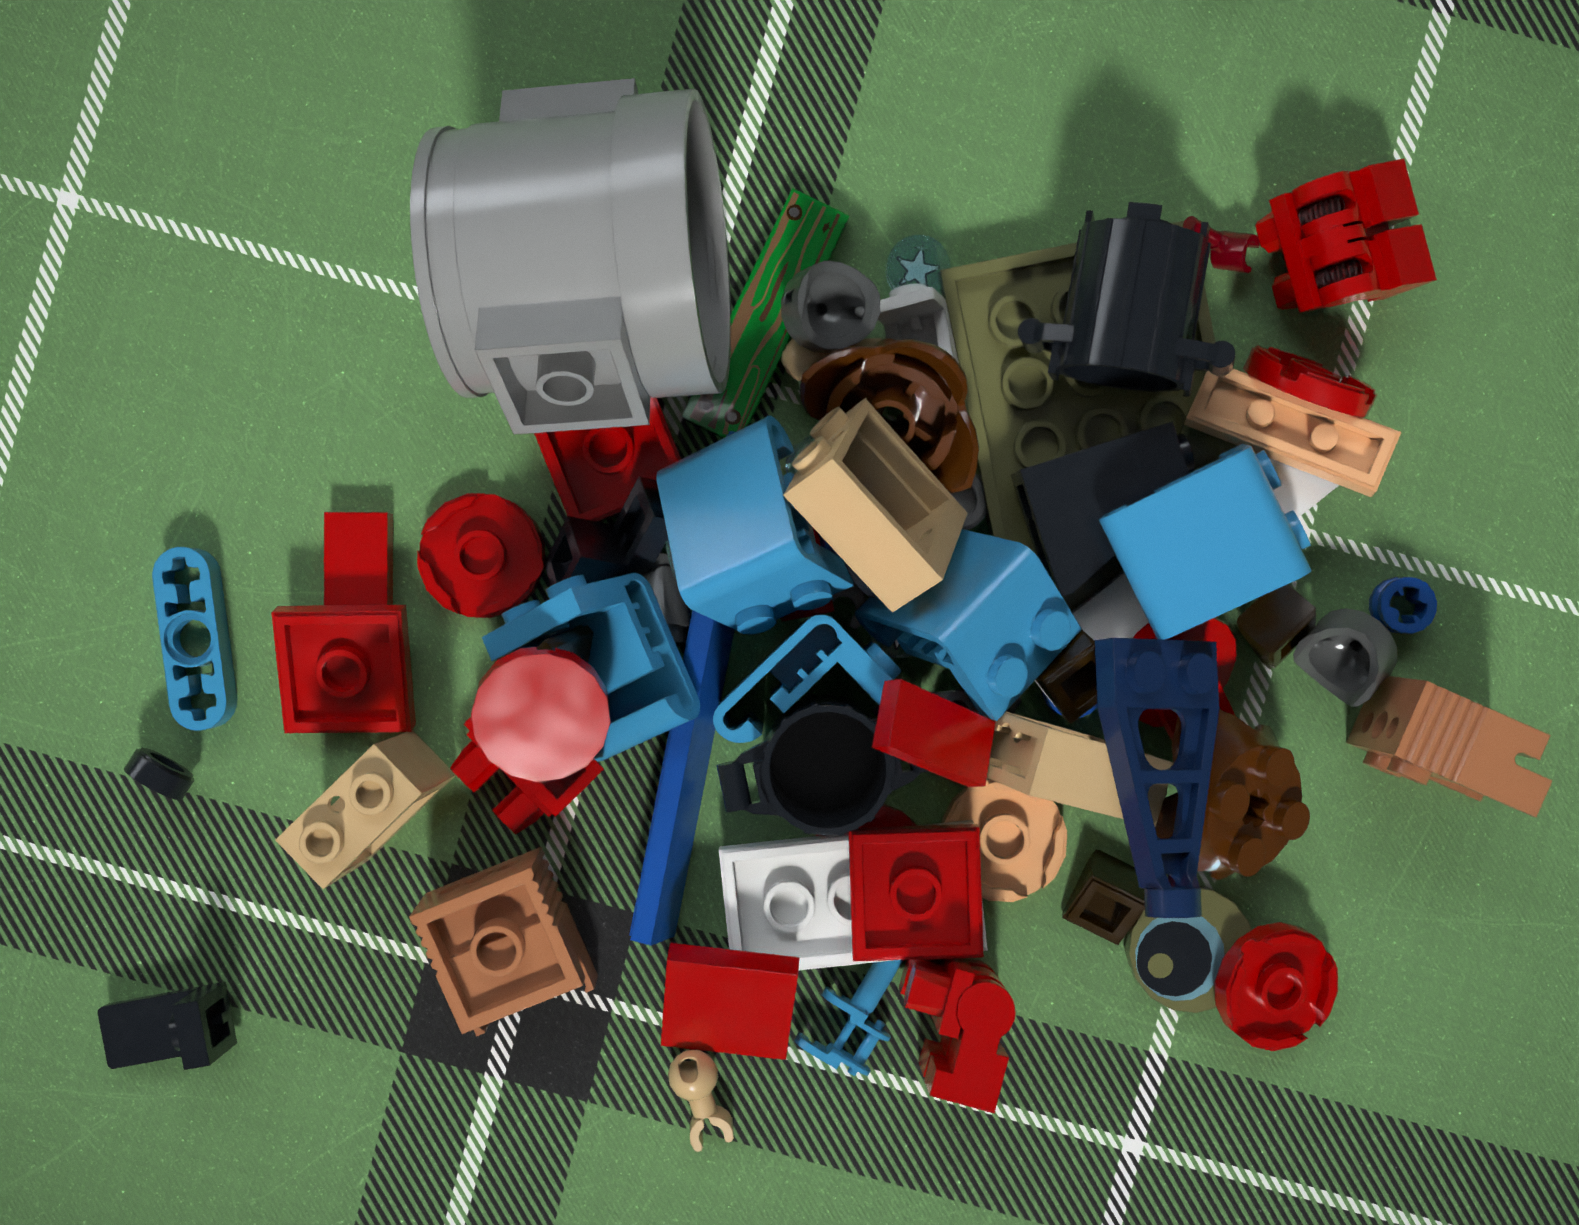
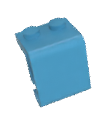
M770 415L659 470L656 475L678 589L683 601L691 610L731 627L742 634L765 632L775 626L777 619L797 610H812L822 607L832 600V595L854 586L853 579L846 568L844 560L816 543L813 527L783 496L794 474L790 472L783 475L779 460L793 454L794 450L784 428Z
M1240 444L1218 455L1220 459L1154 490L1155 493L1128 506L1125 504L1098 519L1157 639L1165 640L1294 582L1312 571L1302 551L1311 546L1310 541L1294 510L1284 514L1273 492L1274 489L1282 485L1264 450L1255 454L1252 446Z
M964 529L961 530L944 579L893 613L878 597H869L855 611V616L863 628L883 645L890 647L897 640L906 654L949 668L979 714L998 721L1082 630L1040 559L1030 548L1020 542Z
M631 573L588 584L584 575H577L562 580L546 589L549 597L548 601L540 604L539 600H533L504 612L502 617L505 624L482 637L491 661H496L520 648L538 647L545 639L575 627L588 625L594 633L588 664L594 667L607 688L610 711V726L604 746L594 757L597 762L604 761L698 717L700 713L699 697L653 589L647 579L638 573Z
M823 614L813 615L805 619L724 697L714 712L713 724L716 731L723 738L731 742L746 743L760 737L764 724L752 711L743 719L735 720L729 715L728 710L769 671L780 681L771 691L770 700L785 713L837 662L879 705L884 681L893 680L902 670L876 643L870 641L862 649L833 618Z

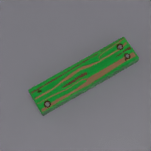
M792 188L730 315L731 357L727 386L723 393L692 395L681 416L682 419L720 438H725L729 431L737 432L750 425L781 361L782 351L786 349V345L792 339L781 317V298L786 285L799 271L817 263L830 260L849 221V215Z

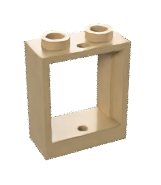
M866 398L846 413L840 407L833 409L811 430L810 435L814 441L805 447L793 460L792 466L797 472L783 496L893 613L944 579L968 513Z
M1007 711L996 721L987 773L988 779L1029 796L1123 819L1104 739ZM1144 753L1150 765L1158 770H1166L1174 764L1173 762ZM1154 784L1148 791V800L1155 827L1163 800L1167 794L1168 784Z
M413 730L412 732H406L375 743L275 841L322 889H325L366 863L456 775ZM334 796H340V798L331 806L332 798Z

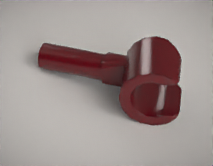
M1189 216L1185 219L1183 227L1200 233L1202 221L1194 216ZM1210 227L1208 242L1211 243L1210 260L1213 268L1250 273L1252 268L1247 266L1245 254L1247 247L1259 248L1260 240L1258 236L1248 233L1216 231Z

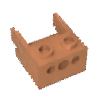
M1393 676L1386 678L1374 695L1363 703L1346 742L1366 751L1363 763L1398 778L1402 776L1425 786L1428 780H1432L1480 802L1483 796H1486L1532 817H1537L1553 781L1525 769L1515 762L1516 755L1540 760L1551 735L1425 680Z
M542 847L425 893L409 916L411 923L418 926L416 934L423 937L421 945L427 948L426 956L432 959L431 967L437 970L436 978L462 1034L474 1030L476 1037L486 1033L489 1023L579 988L584 983L586 986L585 993L595 989L598 974L567 904L561 901L563 894L557 891L559 885L556 881L552 880L554 874L548 870L549 862L543 859L545 853Z

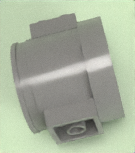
M635 78L503 90L498 122L476 123L462 129H456L451 126L434 127L425 132L417 148L411 179L410 228L413 264L419 301L428 337L441 371L454 391L464 398L484 397L489 393H495L514 435L649 425L650 397L662 398L724 392L728 382L731 357V294L727 235L713 136L704 102L696 89L639 94Z

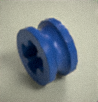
M1393 577L1382 581L1374 588L1369 598L1370 615L1379 620L1389 632L1413 634L1424 630L1432 623L1437 611V600L1434 591L1426 582L1412 577ZM1402 588L1407 590L1406 600L1415 604L1412 615H1401L1403 623L1398 621L1399 611L1390 607L1392 596L1404 595Z

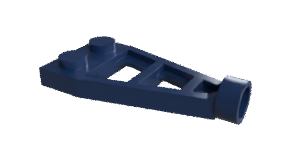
M1136 638L1095 640L1098 712L1139 888H1144L1145 916L1153 918L1201 917V888L1197 879V870L1219 715L1216 642ZM1146 709L1173 710L1181 721L1182 729L1178 756L1174 764L1166 770H1158L1151 766L1144 754L1138 722L1140 715ZM1154 784H1172L1178 791L1173 836L1170 838H1159L1156 834L1148 800V791Z

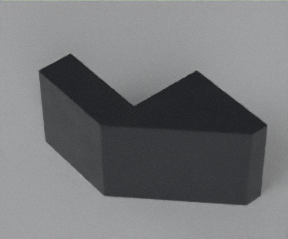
M638 477L614 525L567 516L544 562L550 586L577 575H584L588 584L631 573L641 575L650 571L668 539L657 480Z

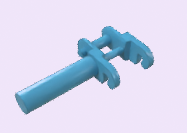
M903 960L872 963L852 999L844 995L839 997L833 989L825 987L821 995L830 1003L848 1013L847 1023L834 1044L829 1043L825 1046L818 1041L812 1043L806 1035L800 1032L794 1039L795 1043L806 1052L835 1069L842 1062L849 1066L847 1072L855 1076L859 1072L868 1076L871 1070L865 1062L878 1040L889 1041L891 1036L883 1029L886 1025L883 1021L878 1019L874 1024L867 1017L876 1008ZM855 1026H858L868 1033L853 1056L842 1048Z

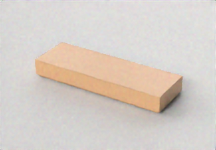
M1232 369L1225 376H1216L1210 371L1206 372L1184 423L1188 427L1237 446L1240 444L1250 445L1255 453L1264 450L1268 457L1369 497L1376 493L1401 435L1400 431L1363 417L1348 415L1305 401L1236 369Z

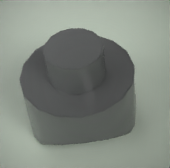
M823 261L799 271L787 283L781 298V317L788 334L798 345L812 352L830 353L861 342L874 330L880 315V294L875 284L857 269L841 262Z
M1348 608L1333 610L1322 617L1317 625L1298 642L1293 654L1294 662L1301 669L1351 707L1359 706L1369 700L1378 690L1381 683L1392 674L1398 662L1397 646L1391 633L1379 620L1363 611Z

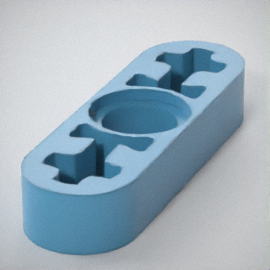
M189 547L171 548L159 556L152 572L169 707L172 716L181 726L190 730L201 731L225 724L233 716L237 707V691L222 577L218 562L207 551ZM185 561L188 567L198 568L200 572V580L190 582L189 590L187 585L176 584L174 579L175 572L184 570ZM190 599L191 602L205 601L206 610L178 612L177 604H190ZM192 620L202 622L208 628L211 635L209 648L198 657L189 655L182 648L180 642V634L183 627ZM213 664L214 673L186 676L185 667H200ZM201 682L204 693H215L217 699L216 706L206 710V718L203 709L192 708L191 696L201 693Z

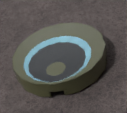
M1199 885L1201 888V917L1153 918L1146 917L1144 910L1126 934L1124 950L1133 976L1150 998L1171 1010L1199 1013L1217 1008L1215 1005V979L1222 958L1238 938L1251 931L1249 921L1234 902L1211 888Z

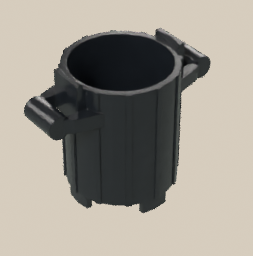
M1129 202L1127 216L1124 218L1095 220L1093 211L1087 210L1084 225L1081 230L1079 229L1063 324L1041 323L1035 318H1028L1022 321L1018 327V336L1024 348L1031 353H1039L1043 350L1051 352L1048 368L1051 380H1059V374H1062L1065 377L1089 384L1123 390L1148 392L1184 390L1183 397H1190L1195 370L1210 371L1216 376L1229 374L1235 363V349L1233 345L1227 341H1217L1212 344L1195 340L1211 243L1208 242L1209 223L1202 222L1200 233L1162 220L1163 206L1150 203Z
M815 694L808 695V698L795 702L785 713L781 711L769 733H766L763 742L742 752L734 761L716 765L726 812L745 810L753 814L778 815L779 817L782 816L793 826L803 830L806 834L843 836L845 833L859 828L868 821L871 822L883 806L888 794L912 782L920 773L928 771L909 763L910 769L902 770L899 758L872 748L877 718H873L858 705L848 701L843 696H815ZM753 762L760 800L751 802L744 764Z

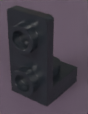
M226 982L108 1003L98 1009V1019L106 1061L111 1069L175 1057L182 1058L184 1070L210 1066L237 1044Z

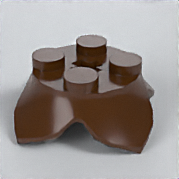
M886 338L878 341L874 346H856L836 350L814 362L803 372L800 382V401L809 416L820 421L837 407H840L846 413L866 398L950 493L971 488L977 469L978 437L965 402L968 393L966 375L956 359L947 351L934 344L913 339L895 340ZM887 406L898 408L904 412L903 417L898 414L895 421L885 418L882 414Z
M1220 709L1197 870L1208 871L1212 878L1218 880L1226 878L1235 872L1246 877L1255 875L1264 865L1274 860L1288 844L1289 840L1300 838L1307 830L1310 821L1309 809L1306 804L1302 803L1301 778L1292 752L1279 746L1276 735L1270 726L1259 724L1253 729L1237 716ZM1179 716L1177 717L1171 745L1173 763L1178 756L1182 729ZM1178 792L1165 797L1155 827L1159 838H1170L1173 836Z

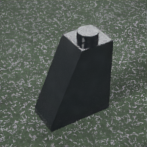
M1173 421L1033 465L1011 475L1035 554L1045 567L1061 596L1074 593L1115 555L1098 520L1100 517L1125 504L1128 506L1155 493L1154 490L1194 470V456L1189 441L1183 433H1176Z

